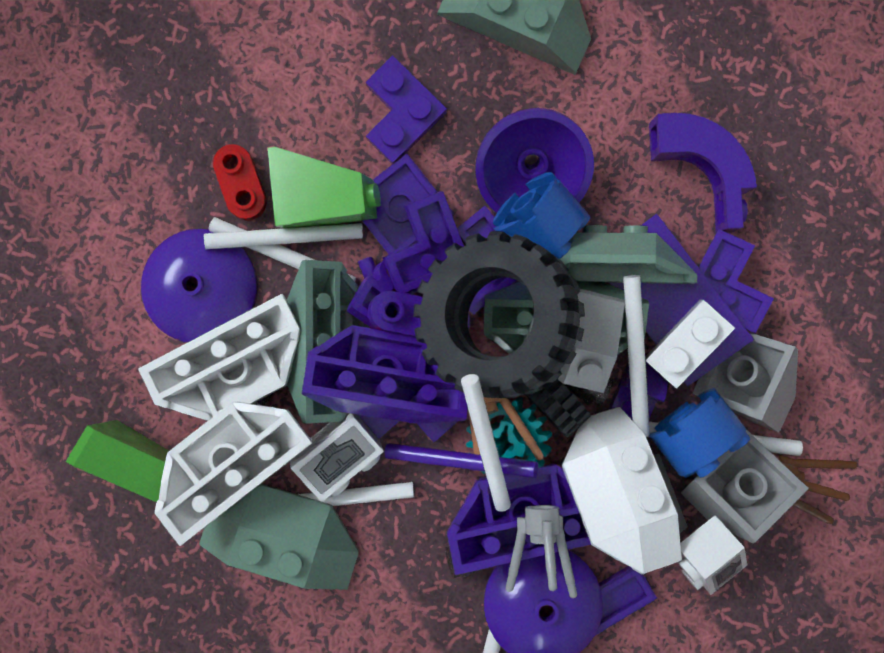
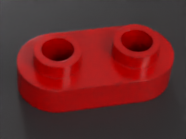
M229 144L221 147L214 156L213 168L229 211L241 220L250 221L257 219L266 209L267 197L253 158L246 149L239 145ZM233 157L237 158L238 165L234 169H227V161ZM244 193H249L251 195L250 203L245 206L240 205V196Z

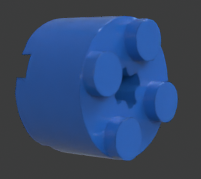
M548 172L526 183L525 185L530 190L521 197L514 193L499 209L493 219V224L496 226L494 228L495 231L505 232L512 237L515 234L526 237L560 259L571 248L569 240L588 223L590 215L553 173Z
M715 388L698 394L697 396L702 402L697 405L685 402L654 427L657 432L650 433L649 435L679 476L687 478L696 473L701 478L708 475L720 465L717 458L728 450L729 452H734L740 449L750 440L745 426Z

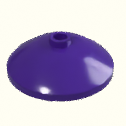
M545 108L520 110L497 122L482 140L475 163V174L479 191L485 202L496 213L514 193L521 197L530 189L525 185L526 183L548 172L553 173L580 203L589 189L594 172L592 147L583 130L568 116ZM537 155L538 160L532 165L525 163L527 156Z
M207 229L182 231L164 240L152 252L142 273L141 295L149 317L165 334L187 343L253 309L256 301V272L245 250L242 247L205 249L204 234L213 233ZM195 277L198 281V286L194 291H189L186 286L187 281Z
M568 550L577 590L576 598L569 596L559 552L555 553L556 591H550L548 587L545 555L520 561L518 575L512 592L506 590L510 563L498 565L494 568L486 584L484 611L490 632L506 652L580 653L591 642L598 630L602 617V594L594 573L586 562L574 552ZM544 605L553 607V612L548 617L539 615V610Z

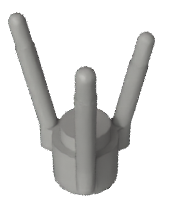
M551 505L525 507V517H517V536L509 567L506 590L512 592L514 589L526 534L530 535L531 543L544 544L546 572L550 591H556L557 589L554 543H557L569 596L576 598L575 579L563 532V516L559 515V507Z

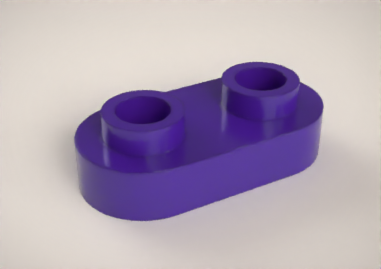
M396 291L382 292L370 301L367 310L368 319L377 330L416 337L414 329L421 327L420 318L413 317L414 304L421 305L423 297ZM386 304H392L396 308L397 313L394 318L386 315Z

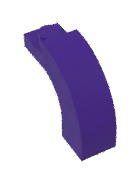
M687 113L657 114L649 123L651 161L682 160L700 168L708 177L713 188L716 232L720 229L727 233H732L743 228V222L747 219L748 209L746 200L742 199V194L757 188L751 161L739 141L719 124L701 116Z

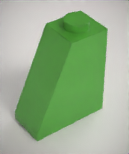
M278 147L268 148L275 226L280 228L326 226L377 218L376 207L380 206L381 197L378 185L374 183L373 179L360 172Z
M113 420L87 425L66 462L85 472L157 502L169 450L120 421Z

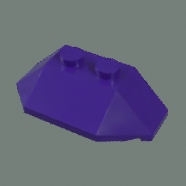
M351 325L307 353L301 394L335 411L414 424L465 421L467 419L468 406L464 393L456 390L454 383L444 382L436 375L438 366L427 364L422 355V351L427 348L426 343L417 342L415 336Z
M555 463L538 467L536 478L503 474L511 502L510 508L506 511H497L495 509L487 478L476 480L447 530L455 575L511 563L517 536V517H525V507L551 505L559 507V515L563 516V532L568 550L591 545L563 468ZM526 534L521 560L545 555L544 544L531 543L530 535ZM556 542L554 543V552H555V553L558 552V547H557V543H556Z

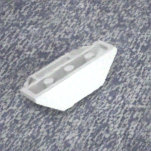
M280 294L138 368L155 405L208 421L231 402L252 404L287 386L301 329L285 296Z
M231 402L167 452L155 515L178 545L181 546L312 444L313 441L288 409Z
M620 407L591 415L578 428L562 464L591 545L632 567L633 570L640 574L682 561L678 514L645 434Z

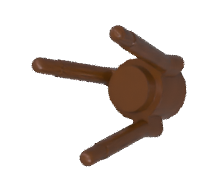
M780 455L779 461L809 488L807 491L843 501L850 500L848 493L805 481L804 472L799 471L798 468L855 469L858 467L857 462L793 459ZM800 499L793 504L798 509L827 524L834 523V519L831 516Z

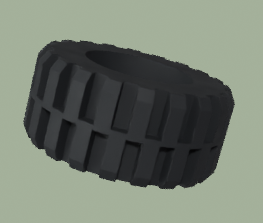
M491 231L488 238H485L477 233L466 237V246L464 247L457 243L452 244L445 249V254L448 257L443 262L435 259L428 268L433 274L428 282L421 280L417 292L423 294L421 305L414 304L413 317L420 318L421 327L415 328L414 331L417 342L426 343L427 348L422 351L427 364L437 365L436 375L444 382L454 383L455 389L463 393L461 379L469 374L477 375L483 397L516 398L523 394H533L542 390V385L547 382L553 383L562 375L560 369L565 363H572L577 354L572 350L576 340L582 342L584 329L579 327L580 317H585L584 303L578 299L577 294L581 291L576 280L569 275V269L561 260L541 245L518 234L512 237L505 232ZM499 278H512L520 281L530 291L534 304L533 325L528 337L517 350L507 356H488L480 352L471 339L468 329V312L474 297L485 285Z

